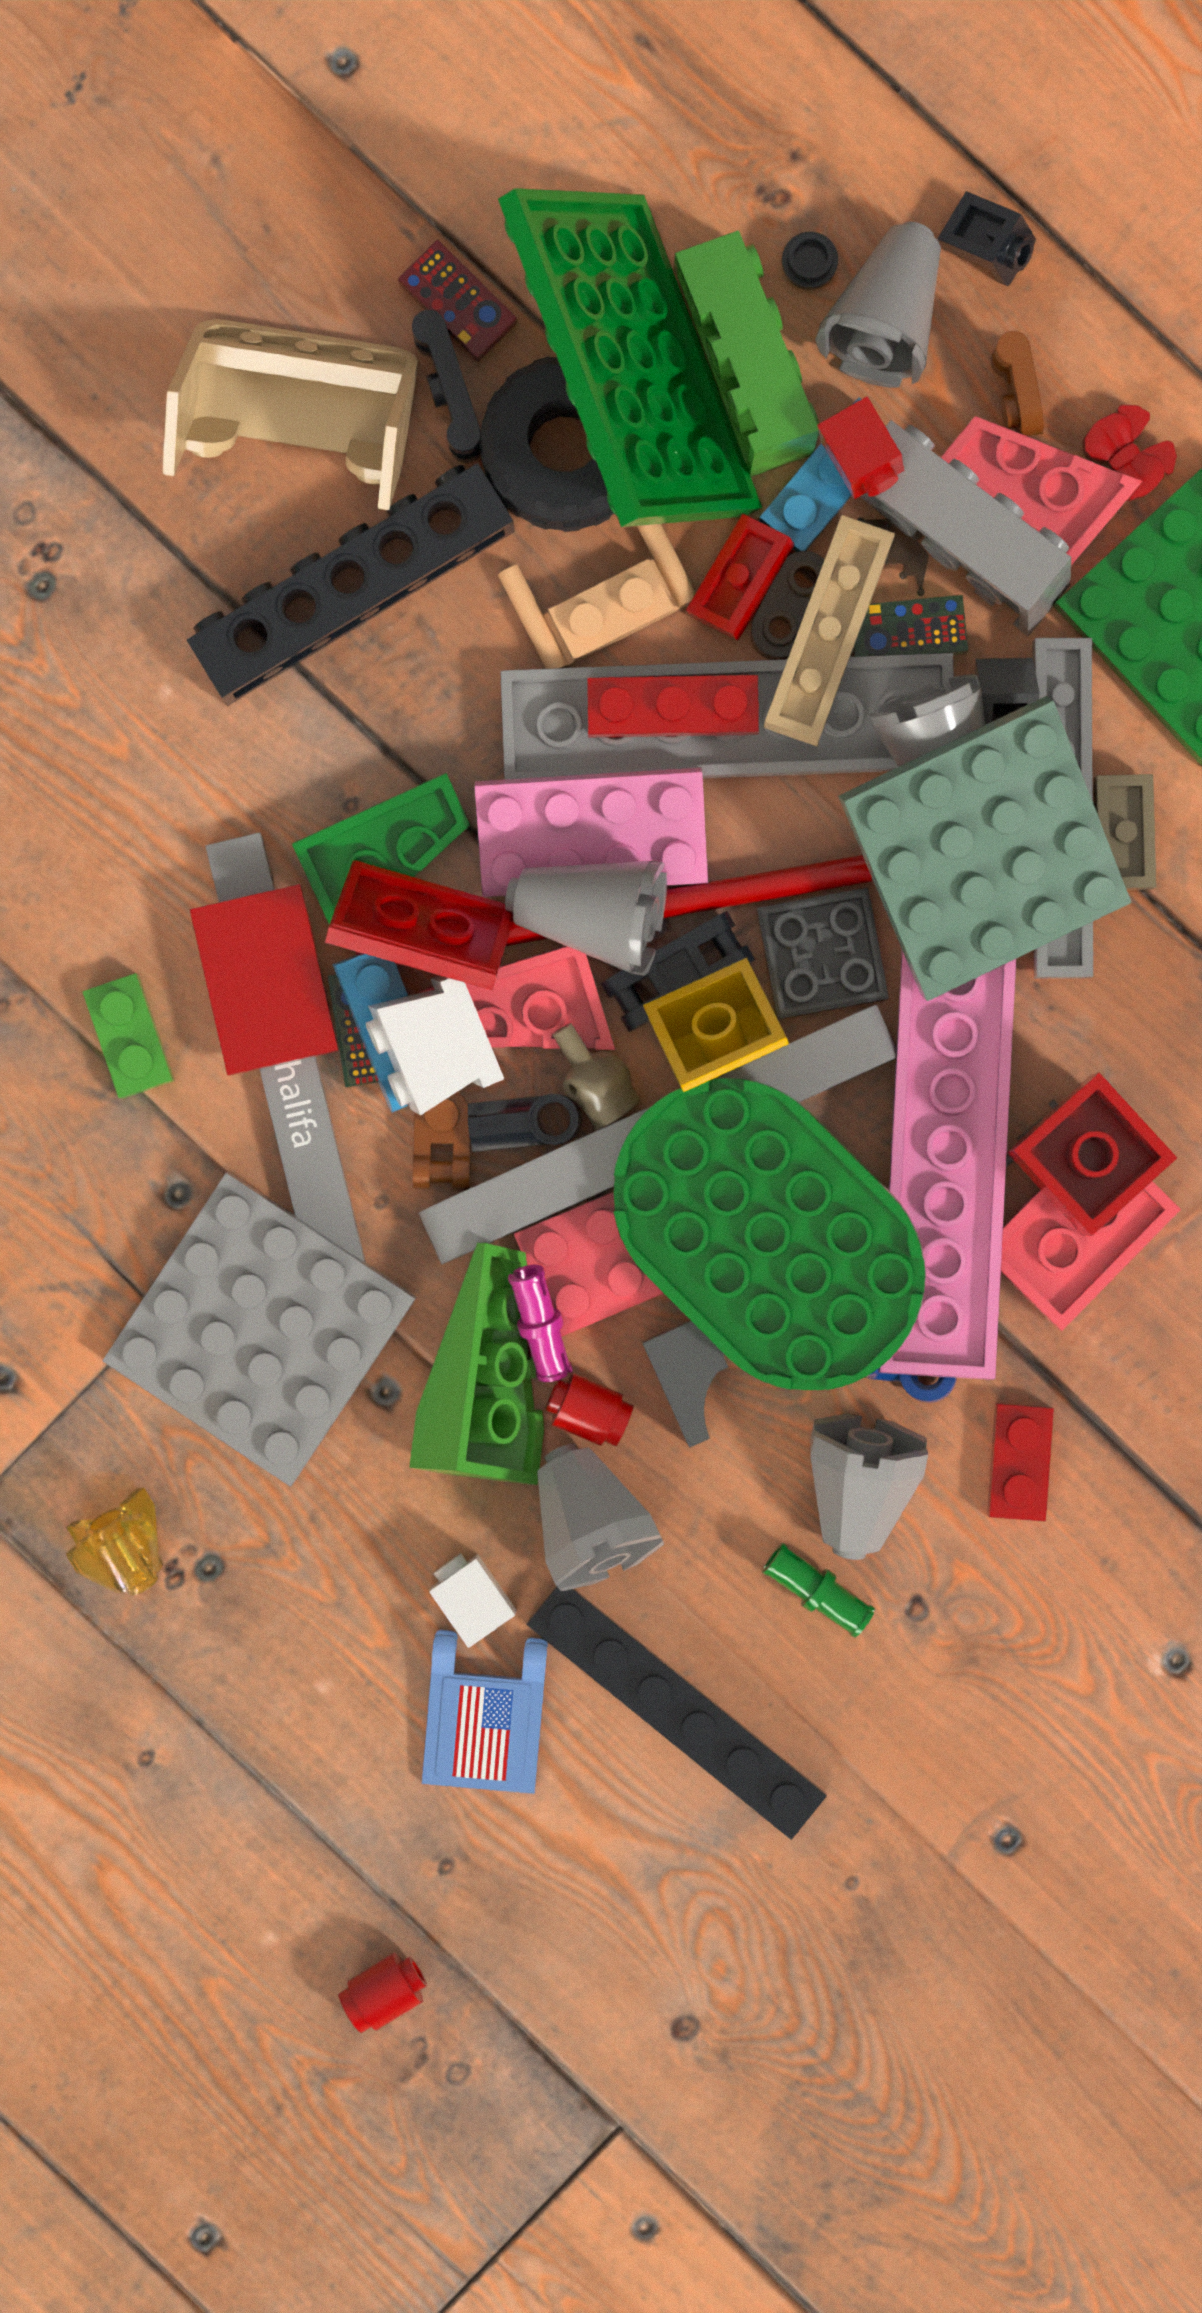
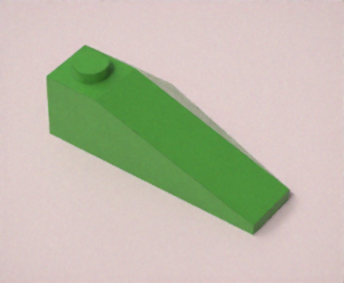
M477 1243L416 1411L409 1468L455 1476L538 1485L537 1471L540 1469L544 1436L543 1411L534 1409L531 1378L537 1377L533 1358L529 1357L527 1339L521 1337L518 1330L517 1322L521 1316L512 1285L509 1284L508 1275L513 1274L515 1269L527 1266L526 1252L488 1243Z

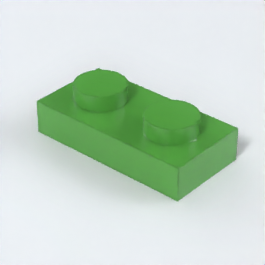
M135 973L82 991L119 1099H124L175 1081L138 974Z

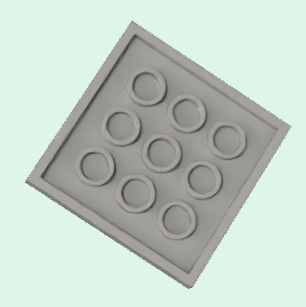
M226 1172L102 1361L291 1487L403 1320L417 1296L366 1262H363L231 1172Z

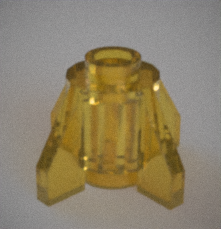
M145 1487L134 1490L120 1503L121 1507L106 1511L94 1520L73 1521L66 1527L76 1543L66 1553L76 1573L115 1593L127 1592L131 1596L148 1590L157 1582V1573L163 1566V1560L158 1551L155 1505Z

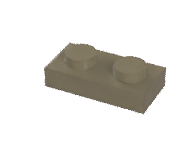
M1153 774L1097 775L1094 778V807L1126 889L1148 890L1156 888Z

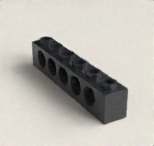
M477 463L467 470L464 465L453 467L438 477L435 481L437 488L418 499L415 494H411L400 499L386 511L389 517L371 528H369L367 523L352 528L339 538L338 542L341 546L329 554L321 557L316 552L306 556L290 568L291 577L274 587L271 582H265L246 593L241 599L244 605L225 616L222 611H218L198 622L193 627L196 634L188 638L187 642L227 706L231 705L514 533V521L480 465ZM451 510L460 516L461 523L453 533L446 535L438 534L430 527L432 517L439 511ZM394 539H403L413 547L411 556L400 564H392L382 558L384 546ZM347 568L357 569L364 574L362 586L353 593H342L334 588L335 577L340 571ZM299 597L313 600L316 603V609L308 621L295 623L286 618V609L292 600ZM257 626L266 630L267 640L260 650L245 652L238 648L239 635L246 628Z

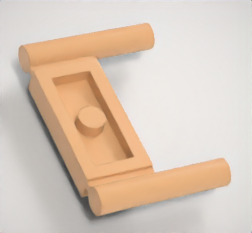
M661 524L637 526L653 557L652 560L647 559L548 609V612L545 614L542 613L518 565L511 566L498 574L546 669L566 668L675 611L689 606L696 591Z

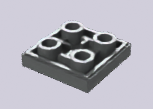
M868 888L757 908L774 1008L778 1020L889 999Z

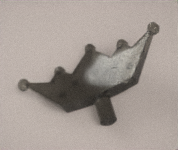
M859 517L858 521L895 533L884 565L903 564V571L899 573V577L906 579L907 576H914L919 588L917 595L923 596L925 590L922 587L929 555L918 540L924 535L917 530L912 537L907 536L888 519L864 520L863 517Z

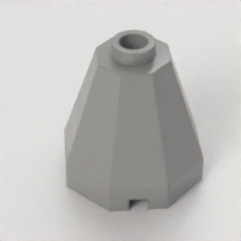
M842 1414L814 1419L810 1439V1456L823 1542L833 1547V1553L842 1558L860 1560L865 1558L866 1554L880 1551L923 1479L928 1459V1449H926L927 1438L893 1421L877 1419L875 1429L860 1427L862 1416Z
M567 1444L551 1451L545 1456L547 1463L537 1471L545 1562L554 1583L560 1591L601 1582L610 1577L607 1570L621 1564L623 1571L638 1565L664 1545L650 1513L590 1447L578 1449L576 1444Z

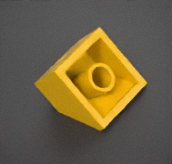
M747 958L643 1005L660 1046L683 1092L789 1044Z

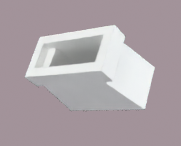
M440 975L431 979L435 990L368 1006L373 1020L366 1022V1028L378 1054L387 1051L395 1070L394 1073L387 1075L393 1094L401 1107L409 1104L410 1109L419 1115L430 1110L471 1082L485 1088L504 1079L466 984Z

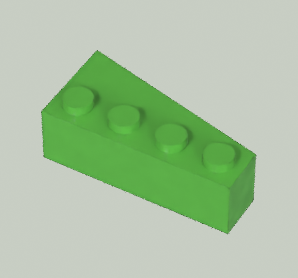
M738 230L676 252L674 271L750 476L753 477L811 456L819 436L817 428L819 420L812 403L808 402L801 385L802 376L796 357L792 350H787L780 330H783V324L773 297L766 298L759 278L764 277V273L755 246L751 244L745 247Z

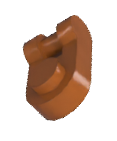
M1019 331L1005 332L999 337L991 356V367L997 375L1005 378L1008 393L1001 396V411L1004 425L1007 429L1015 428L1017 433L1025 436L1043 434V409L1029 340Z
M458 1092L422 1115L414 1112L413 1189H430L431 1183H451L453 1189H470L471 1141L468 1128V1103ZM432 1144H453V1161H431Z

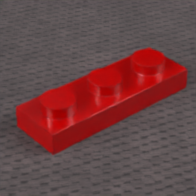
M758 675L587 678L588 738L758 735L759 733Z

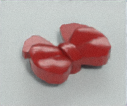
M1120 405L1116 410L1117 413L1103 417L1089 429L1082 441L1083 454L1088 459L1107 462L1111 470L1142 481L1127 501L1130 502L1149 494L1159 484L1164 474L1166 476L1172 474L1177 455L1173 442L1168 440L1152 445L1140 452L1138 446L1133 441L1141 434L1149 422L1150 412L1138 405Z

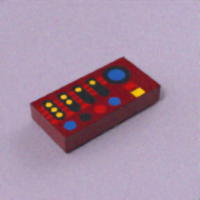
M438 239L398 278L399 284L425 310H434L442 315L448 333L477 362L518 323L517 317Z

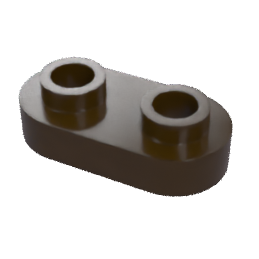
M800 551L791 554L785 560L768 589L751 626L752 643L763 657L769 660L788 659L825 560L820 555L810 551ZM801 570H808L814 575L815 584L810 588H801L794 580L795 574ZM776 620L785 621L790 627V634L782 639L775 638L769 631L770 624Z

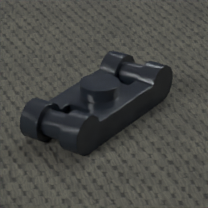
M423 310L414 317L412 322L415 346L422 355L431 357L435 373L426 375L436 408L447 405L452 421L447 429L450 453L457 461L469 463L476 460L481 454L480 428L446 323L442 315L437 311Z
M728 911L717 915L656 950L650 970L645 976L622 970L601 983L608 998L615 997L625 1014L620 1019L629 1033L650 1022L643 1005L747 958L749 964L756 960L748 945L742 947L732 931L736 924ZM712 940L722 959L708 966L698 947ZM649 977L658 996L644 1003L634 985Z

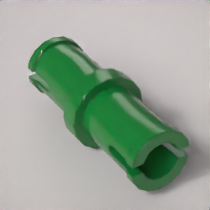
M781 1543L774 1550L763 1567L762 1573L764 1575L770 1576L802 1599V1607L809 1612L815 1609L848 1631L849 1635L854 1638L865 1629L874 1614L875 1608L872 1605L866 1604L835 1582L836 1575L828 1569H824L821 1572L791 1551L784 1543Z

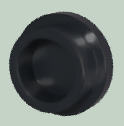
M803 232L794 236L786 244L782 255V268L787 279L795 286L807 290L817 289L826 285L835 275L838 266V253L834 244L829 238L817 232Z

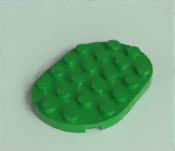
M737 1078L711 1079L685 1092L682 1091V1088H679L669 1093L650 1107L635 1123L623 1143L614 1170V1216L620 1237L628 1253L644 1274L735 1365L749 1375L776 1387L789 1390H830L852 1384L867 1377L879 1369L897 1352L910 1334L918 1318L925 1292V1258L918 1232L910 1216L896 1197L800 1102L783 1091L757 1081Z

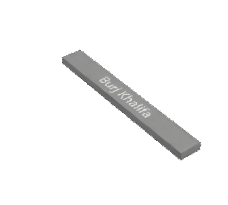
M260 832L205 846L219 902L275 890L263 836ZM316 1056L260 1069L295 1216L363 1262H366Z

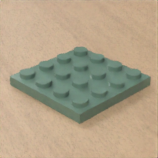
M1047 696L838 796L919 992L926 1001H930L1132 903L1055 703Z

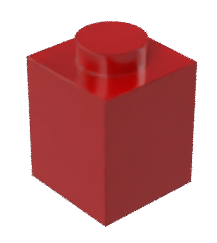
M868 396L817 425L821 443L854 500L865 493L869 497H873L885 492L898 481L897 475L905 471L902 454Z

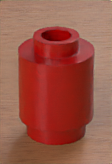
M572 1373L568 1382L561 1379L556 1381L545 1410L553 1413L552 1426L599 1446L606 1442L616 1447L625 1432L634 1405L622 1400V1393Z
M394 1952L348 1980V1988L338 1993V1997L347 2017L358 2032L363 2033L371 2027L377 2031L423 2003L421 1990L427 1986V1982L419 1966L411 1956L402 1960Z

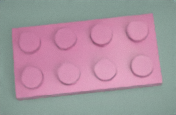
M701 767L475 781L482 897L506 896L510 879H519L524 868L658 861L665 864L661 872L667 873V885L708 883Z

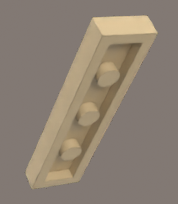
M841 515L765 719L764 728L818 747L893 543L895 533Z

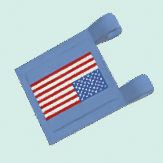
M438 1630L433 1640L422 1784L535 1794L547 1641L543 1638H527L524 1647L522 1678L454 1672L457 1633L451 1630Z

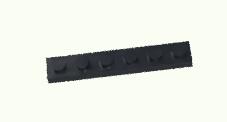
M556 1586L528 1620L527 1626L790 1840L794 1838L827 1797L826 1792L576 1589L560 1591L558 1586Z

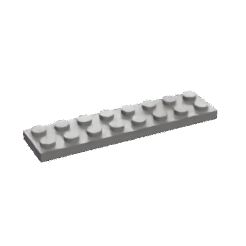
M953 653L850 657L818 747L764 728L765 719L787 660L500 671L504 778L521 779L699 767L702 768L703 779L891 771L897 768L898 765L872 727L868 715L870 713H878L877 707L930 684H932L933 688L944 687L945 691L951 690L949 678L954 677ZM758 675V735L588 738L587 678Z

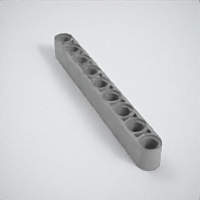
M874 1005L714 1079L737 1078L757 1081L783 1091L798 1102H801L896 1059L897 1048L878 1006ZM649 1108L419 1212L420 1219L441 1265L474 1251L477 1243L489 1244L614 1187L615 1165L623 1143L635 1123Z

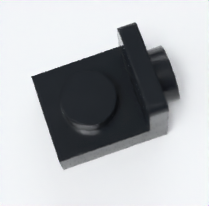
M967 191L937 238L944 250L989 268L997 282L1009 286L1016 274L1028 265L1036 242V238L1022 214Z

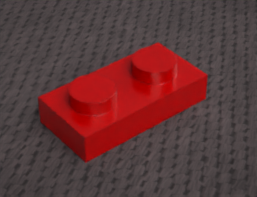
M742 513L687 607V613L691 618L739 641L795 544L792 539Z
M995 1403L987 1508L988 1517L1046 1522L1054 1408Z

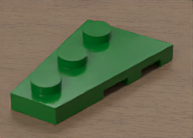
M444 773L293 842L292 846L330 925L353 860L414 877L470 824L447 773Z

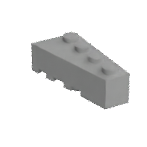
M890 420L885 427L902 454L905 471L897 475L898 481L885 492L873 497H869L865 493L860 497L905 535L912 537L917 530L925 536L921 544L935 560L947 570L950 568L956 571L960 566L968 572L966 579L975 588L974 592L990 606H993L995 603L1001 605L1003 602L1019 614L1013 625L1029 637L1070 586L1071 556L1066 553L1069 550V546L1050 529L1042 527L1038 532L1021 519L1024 515L1023 510L1007 496L997 493L993 498L976 484L979 482L978 476L965 464L957 459H952L948 464L932 451L935 447L934 443L919 429L908 425L904 430Z

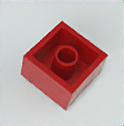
M1100 1072L1090 1075L1007 1151V1154L1082 1236H1093L1177 1159L1176 1155Z

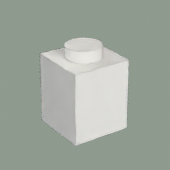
M459 1554L433 1573L439 1582L434 1584L429 1592L468 1648L515 1616L516 1608L478 1554L469 1561H466L463 1555Z

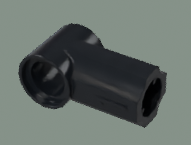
M550 1093L542 1096L468 1103V1128L472 1152L563 1144L572 1140L582 1126L580 1107L566 1095ZM555 1102L564 1105L570 1114V1124L567 1130L557 1136L547 1133L542 1128L540 1122L543 1109Z

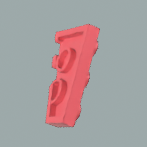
M977 416L970 421L941 456L948 464L952 459H957L969 467L979 478V482L976 485L993 498L997 493L1010 498L1023 510L1024 515L1021 519L1039 532L1042 527H1046L1061 537L1069 546V550L1066 553L1071 556V566L1142 483L1138 479L1054 448Z

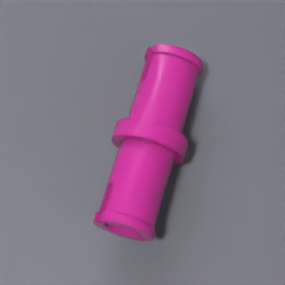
M534 1264L515 1269L513 1274L508 1275L509 1284L512 1285L521 1316L517 1326L520 1336L528 1340L537 1379L541 1382H554L568 1376L567 1373L572 1372V1365L568 1360L560 1332L563 1326L561 1311L553 1308L545 1280L544 1268L541 1265Z

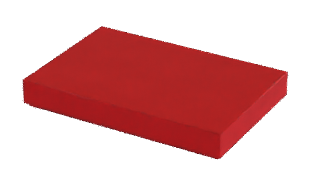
M353 860L332 916L325 943L493 990L513 924V912H507L505 903Z
M301 884L189 909L227 1076L340 1051Z

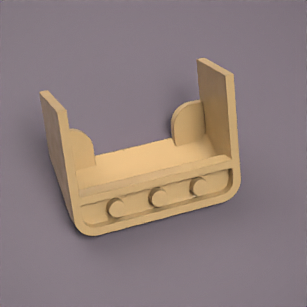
M214 319L203 321L195 326L167 390L163 474L175 475L185 450H190L193 454L200 457H217L223 451L232 448L238 436L346 453L347 469L362 482L380 484L378 509L389 510L402 470L416 385L418 360L411 352L393 346L230 320Z

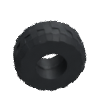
M548 356L534 360L533 363L521 369L518 368L494 392L487 405L481 426V461L485 475L505 507L514 515L530 522L533 526L545 530L580 531V529L593 525L597 526L609 520L614 513L608 504L607 488L598 464L594 459H591L584 467L571 472L555 471L543 466L532 454L530 449L532 438L545 422L558 417H573L581 421L576 407L571 403L567 395L566 379L558 358Z

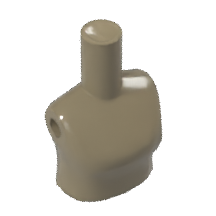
M572 1023L565 1025L552 1034L571 1064V1068L563 1082V1089L567 1096L586 1113L595 1131L614 1122L640 1102L641 1099L631 1085L629 1069L616 1055L606 1050L590 1053Z

